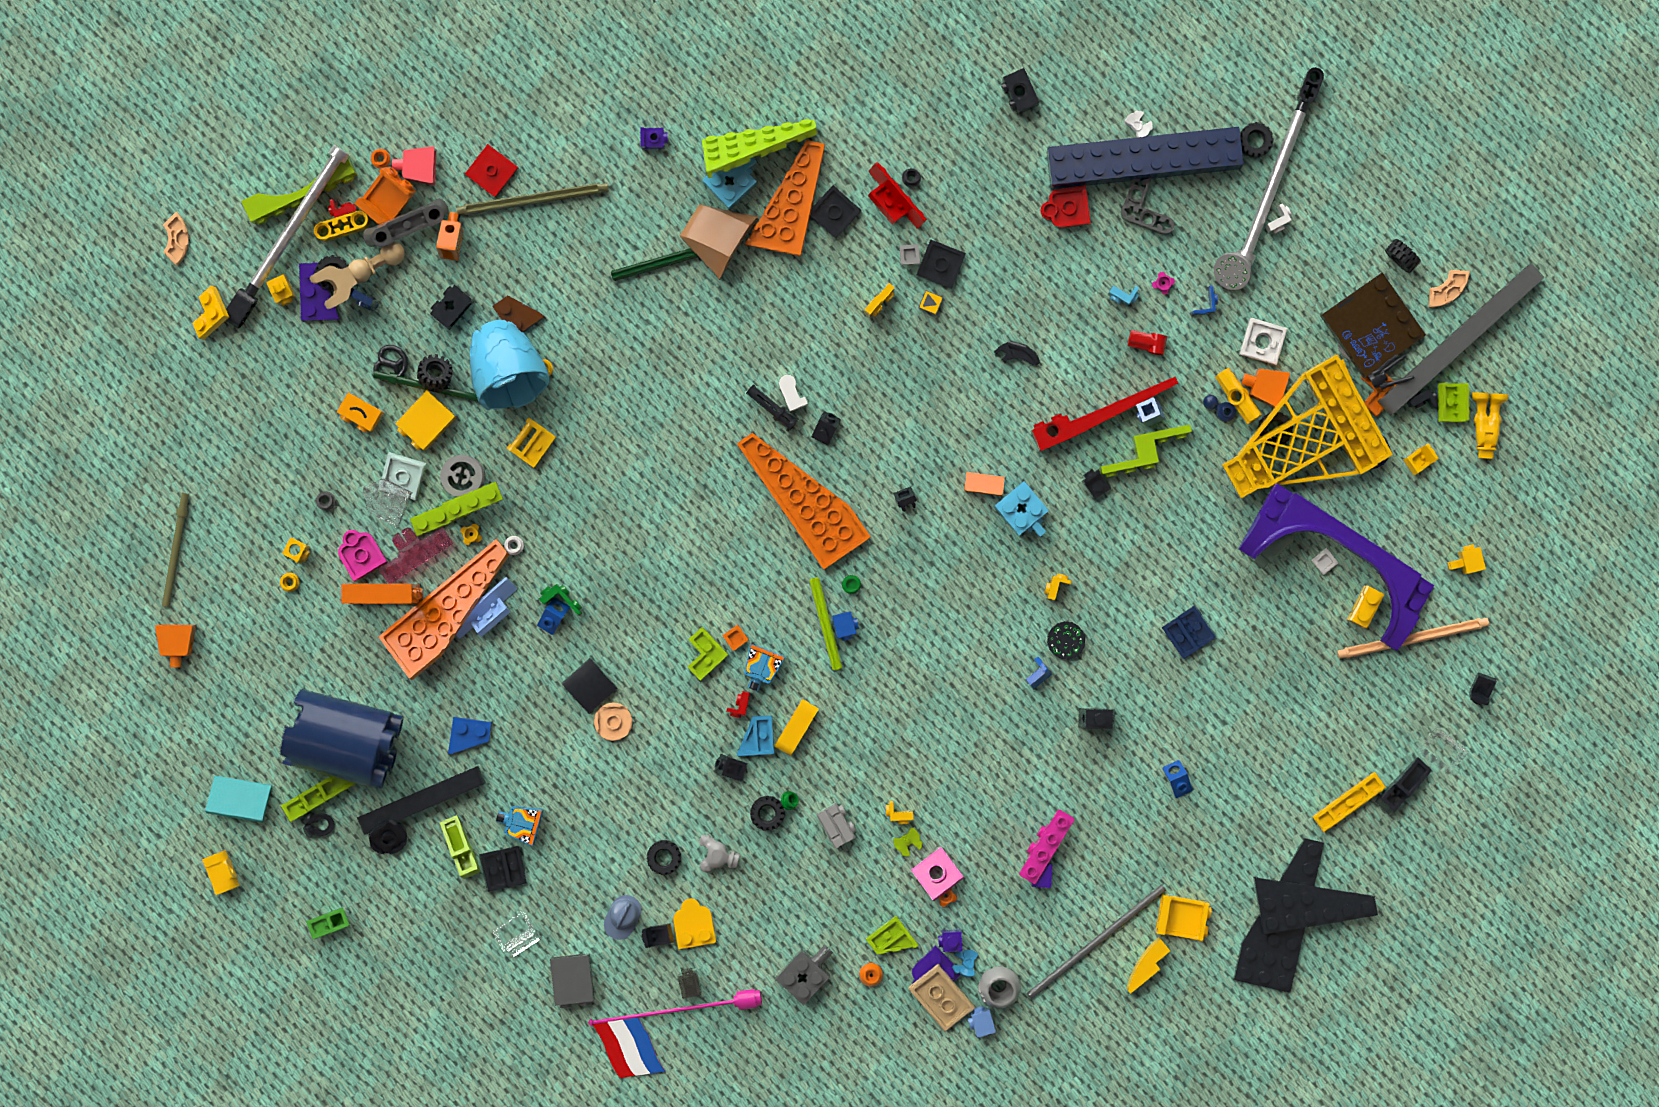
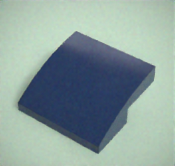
M1196 605L1162 627L1183 659L1217 637Z

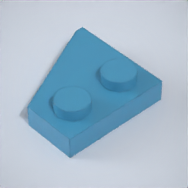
M772 715L753 716L737 756L775 754Z

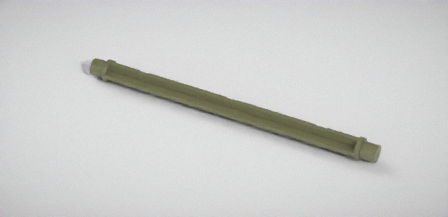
M599 182L580 187L464 204L463 206L456 207V211L460 215L465 214L467 216L487 211L601 194V192L609 191L608 183L600 184Z

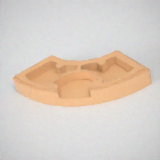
M175 212L163 224L168 234L167 247L163 253L178 266L186 255L189 234L183 218L178 212Z
M1450 270L1448 278L1442 285L1429 288L1428 308L1443 306L1457 298L1468 282L1470 271Z

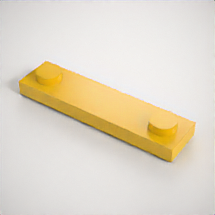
M1373 772L1314 814L1312 818L1322 832H1326L1386 787L1378 775Z

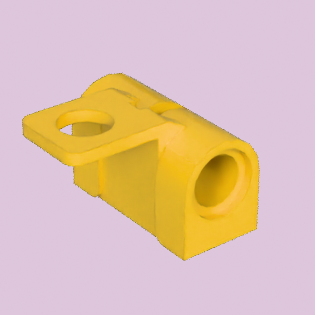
M226 850L202 859L216 895L240 886L236 871Z

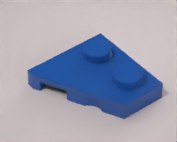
M453 717L448 754L488 742L490 740L492 722Z

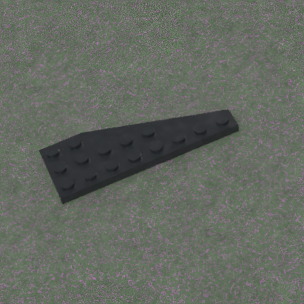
M1304 838L1279 881L1315 886L1324 842ZM1258 915L1241 942L1233 980L1290 993L1305 928L1263 934L1260 915Z

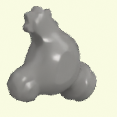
M709 834L707 836L702 835L699 838L700 846H704L708 850L707 857L700 863L701 871L710 872L713 868H719L724 864H728L729 868H737L740 853L732 851L729 854L726 846L721 842L715 841Z

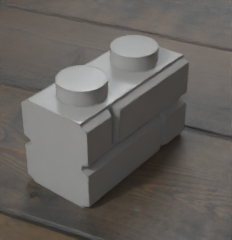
M835 803L816 814L835 848L855 838L854 833L857 831L853 823H848L844 816L847 813L842 805L838 806Z

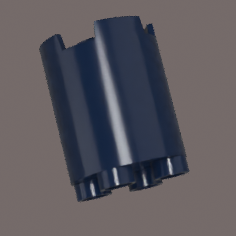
M301 689L296 695L293 704L301 707L302 712L298 713L293 727L285 726L280 755L286 758L282 764L382 789L387 771L391 772L395 764L397 750L391 748L394 738H398L401 733L404 716Z

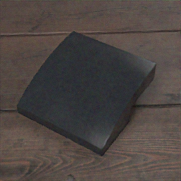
M591 658L562 682L566 690L589 714L617 689V686Z
M519 846L479 854L487 892L527 883Z

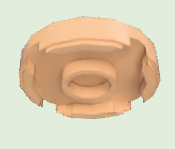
M614 702L599 708L594 719L595 729L598 734L604 739L611 741L620 740L628 735L633 723L632 715L627 707Z

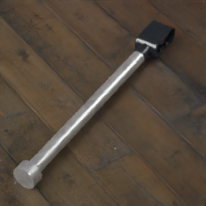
M1313 67L1309 69L1303 78L1297 94L1298 104L1242 250H1237L1238 253L1244 255L1250 261L1251 266L1256 257L1253 254L1308 107L1316 99L1322 84L1324 73L1320 68ZM1309 74H1316L1318 77V81H1311L1309 78ZM1310 87L1312 88L1309 92L1310 97L1306 99L1304 93Z
M333 144L328 152L331 155L246 289L240 288L227 306L226 310L229 318L226 321L239 329L256 306L258 298L255 295L341 162L345 163L350 156Z

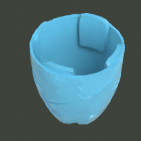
M501 319L488 322L481 326L480 331L476 330L473 332L470 346V369L473 389H475L479 404L486 410L512 406L519 408L535 401L536 396L541 394L548 386L550 379L541 356L527 336L512 322H506Z

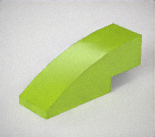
M458 815L439 822L460 877L466 879L480 873L479 864Z

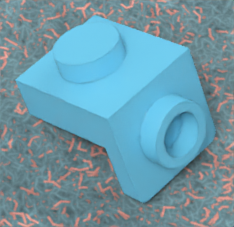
M1113 286L1108 294L1113 302L1117 304L1122 302L1128 306L1130 302L1134 304L1138 298L1139 293L1137 291L1139 288L1135 286L1130 295Z

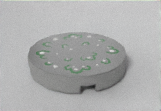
M1238 252L1224 253L1217 259L1214 265V275L1217 282L1230 290L1243 288L1252 276L1250 261Z

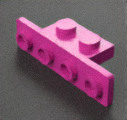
M1058 809L1049 825L1041 826L1036 834L1038 836L1035 843L1032 842L1026 851L1029 854L1027 855V861L1019 872L1021 877L1036 884L1075 819L1072 816Z

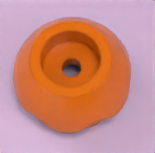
M867 963L860 969V980L868 987H875L883 979V970L875 963Z

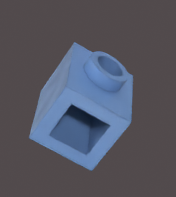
M1154 397L1136 405L1139 411L1137 416L1140 422L1148 427L1166 419L1160 403Z
M984 1006L976 1007L974 1012L970 1013L971 1018H968L971 1030L975 1029L977 1038L996 1033L989 1008Z

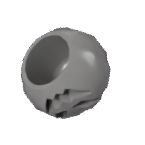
M995 966L982 974L978 984V991L985 1004L997 1009H1005L1017 1001L1021 991V982L1013 970L1003 966ZM998 980H1005V987L1002 990H995L992 987V983Z

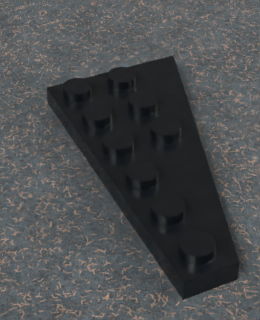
M1253 877L1263 934L1378 915L1375 896Z

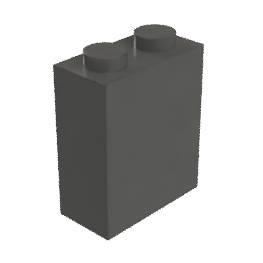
M590 953L551 957L550 966L555 1006L560 1005V1008L572 1007L571 1004L579 1003V1006L590 1005L595 999Z

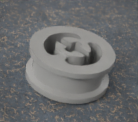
M457 455L445 462L441 469L440 478L444 489L451 495L459 497L483 487L485 472L481 463L475 458ZM466 462L474 468L475 475L473 476L469 469L464 471V468L460 467L453 471V468L459 463ZM464 472V474L467 475V478L463 479L461 482L459 474H463ZM453 477L457 484L468 485L471 482L473 484L469 489L458 490L452 485L450 478Z

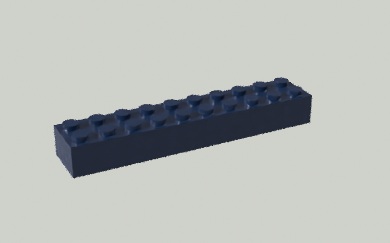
M1239 127L1048 147L1046 152L1051 190L1127 182L1135 179L1145 180L1149 178L1155 179L1239 170L1244 164Z

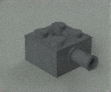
M825 944L814 957L808 955L801 948L775 977V980L803 1006L830 978V974L822 968V964L833 952L829 949L825 953L828 949ZM800 973L803 975L804 973H806L807 980L802 979L800 981L798 974Z

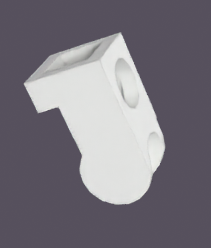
M791 375L781 377L779 381L780 389L790 412L808 405L805 397L799 398L795 388L796 381Z

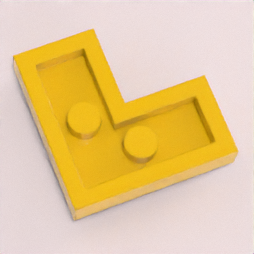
M888 283L881 293L864 309V314L868 318H871L872 315L876 317L883 309L882 304L884 301L888 303L895 295L893 293L895 287Z
M210 286L199 296L205 312L192 323L198 338L203 340L229 318L220 294L214 286Z

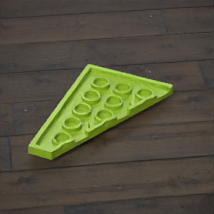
M804 119L797 123L786 122L780 126H765L762 129H747L740 133L729 132L723 136H708L702 139L707 178H712V174L717 171L727 172L732 168L749 163L750 158L754 156L763 157L787 147L786 143L800 142L817 135L815 120Z

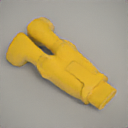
M1472 392V399L1476 402L1477 406L1474 423L1477 442L1476 449H1479L1478 458L1493 459L1494 450L1497 449L1495 447L1498 442L1500 424L1502 422L1501 415L1499 414L1500 407L1508 401L1509 394L1490 393L1489 396V393ZM1488 400H1490L1489 416L1486 413Z

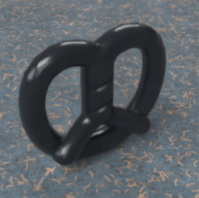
M384 345L378 352V361L373 367V373L374 371H379L380 366L383 365L394 369V373L403 377L408 368V356L401 348L395 345ZM387 350H392L398 353L401 358L395 362L384 358V353Z

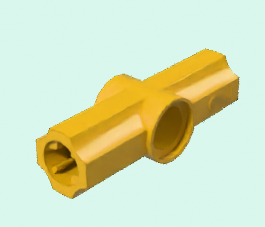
M1230 368L1223 370L1215 377L1227 394L1228 401L1236 407L1247 424H1250L1262 415L1250 398L1248 390L1241 385ZM1237 391H1239L1242 395L1240 401H1238L1235 397V393Z

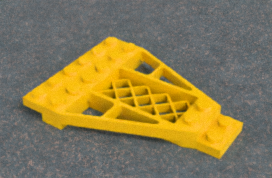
M1338 354L1302 373L1239 451L1237 456L1221 465L1239 497L1243 498L1257 489L1274 486V484L1285 485L1363 474L1393 454ZM1306 379L1318 403L1316 406L1296 416L1287 400L1302 381ZM1285 404L1291 419L1265 435L1260 436V433ZM1320 409H1322V410L1324 411V413H1320V412H1317V411L1320 410ZM1312 414L1310 424L1301 422V420ZM1316 414L1326 416L1323 427L1313 425ZM1328 420L1334 430L1326 428ZM1299 423L1309 426L1306 437L1296 434ZM1295 424L1293 433L1283 431ZM1312 427L1322 429L1319 440L1309 438ZM1325 430L1335 433L1332 444L1322 442ZM1282 433L1292 435L1289 446L1279 444ZM1278 434L1276 443L1267 441V439ZM1295 436L1305 439L1302 450L1292 448ZM1308 440L1318 442L1315 454L1305 451ZM1265 442L1275 445L1272 456L1262 454ZM1262 443L1259 451L1257 445ZM1321 444L1329 445L1320 451ZM1278 446L1288 448L1285 460L1275 457ZM1343 446L1355 469L1353 471L1328 474L1320 460L1321 457ZM1291 450L1301 452L1298 463L1288 461ZM1305 453L1312 455L1303 461ZM1262 456L1271 458L1269 468ZM1275 459L1284 462L1281 473L1272 470ZM1314 461L1318 463L1323 472V475L1284 479ZM1288 463L1295 465L1290 469L1286 470Z

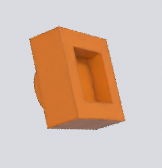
M736 625L722 635L733 651L749 640L739 625Z

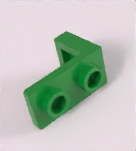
M555 584L552 588L548 586L540 593L542 596L539 600L543 605L547 604L557 594H560L578 616L582 614L580 611L582 606L575 599L572 601L569 598L568 594L570 592L563 584L561 586Z

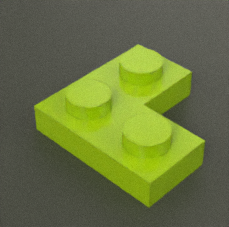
M703 627L688 639L701 653L687 666L700 681L729 655Z

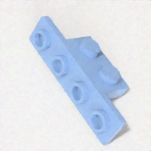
M505 577L478 601L456 636L462 638L472 628L481 637L490 631L491 628L510 613V610L503 601L517 590L516 586Z

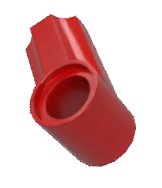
M1131 330L1127 346L1163 356L1168 336Z

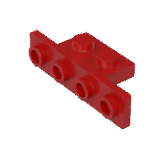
M876 162L870 168L869 173L879 186L871 191L868 197L892 225L906 215L917 229L920 228L927 220L923 212L913 204L910 197L902 191L898 183L887 173L886 169Z

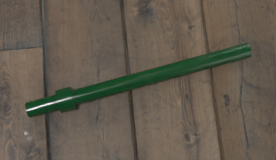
M374 371L373 378L388 381L389 384L396 385L397 383L428 390V387L424 389L422 387L423 383L419 384L418 380L401 377L392 372L388 374ZM444 387V390L441 391L438 388V392H436L479 402L476 394Z

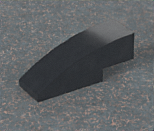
M1417 757L1382 792L1375 802L1388 815L1394 813L1414 793L1432 770Z

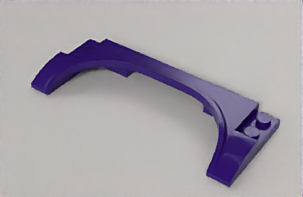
M1274 484L1238 550L1250 558L1256 559L1267 546L1278 538L1300 531L1314 532L1332 539L1370 564L1384 581L1391 600V619L1380 641L1397 651L1420 617L1418 615L1434 585L1422 578V574L1299 494L1291 493L1281 485Z

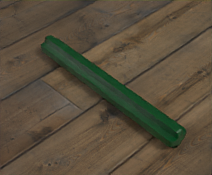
M689 248L612 270L611 276L613 281H617L699 256Z

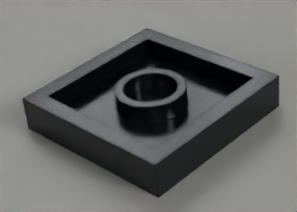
M832 185L812 207L810 217L832 237L837 239L858 216L861 209Z
M930 239L916 276L952 289L966 253Z

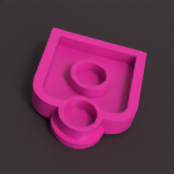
M349 530L343 535V544L338 549V555L354 582L388 562L374 537L369 533Z

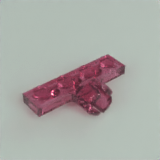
M444 527L422 540L417 538L411 528H405L401 533L406 541L399 532L392 538V542L398 549L399 555L378 568L386 582L392 584L454 542Z

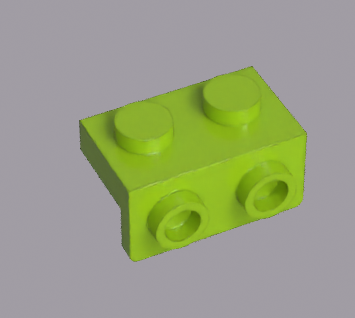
M1438 383V422L1469 421V383Z

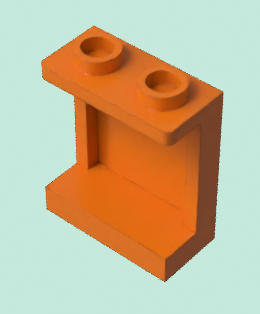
M391 167L381 168L379 176L364 196L358 198L354 203L379 225L398 217L416 193L412 188L413 185L405 179L402 180L398 176V172Z

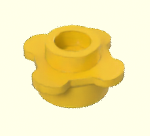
M477 524L461 528L460 532L463 534L464 544L470 545L471 542H480L482 540Z

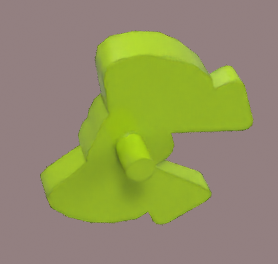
M913 827L901 838H893L894 846L901 852L902 856H910L907 846L911 845V843L919 850L923 844L918 831Z

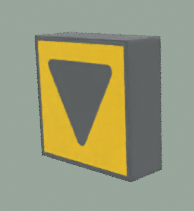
M926 290L918 308L936 315L943 297Z

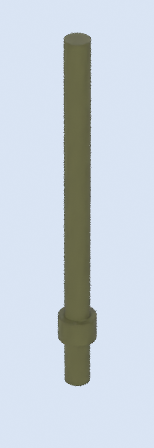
M181 493L179 508L177 507L176 515L178 516L162 606L165 607L170 606L185 517L188 516L189 509H187L189 494Z

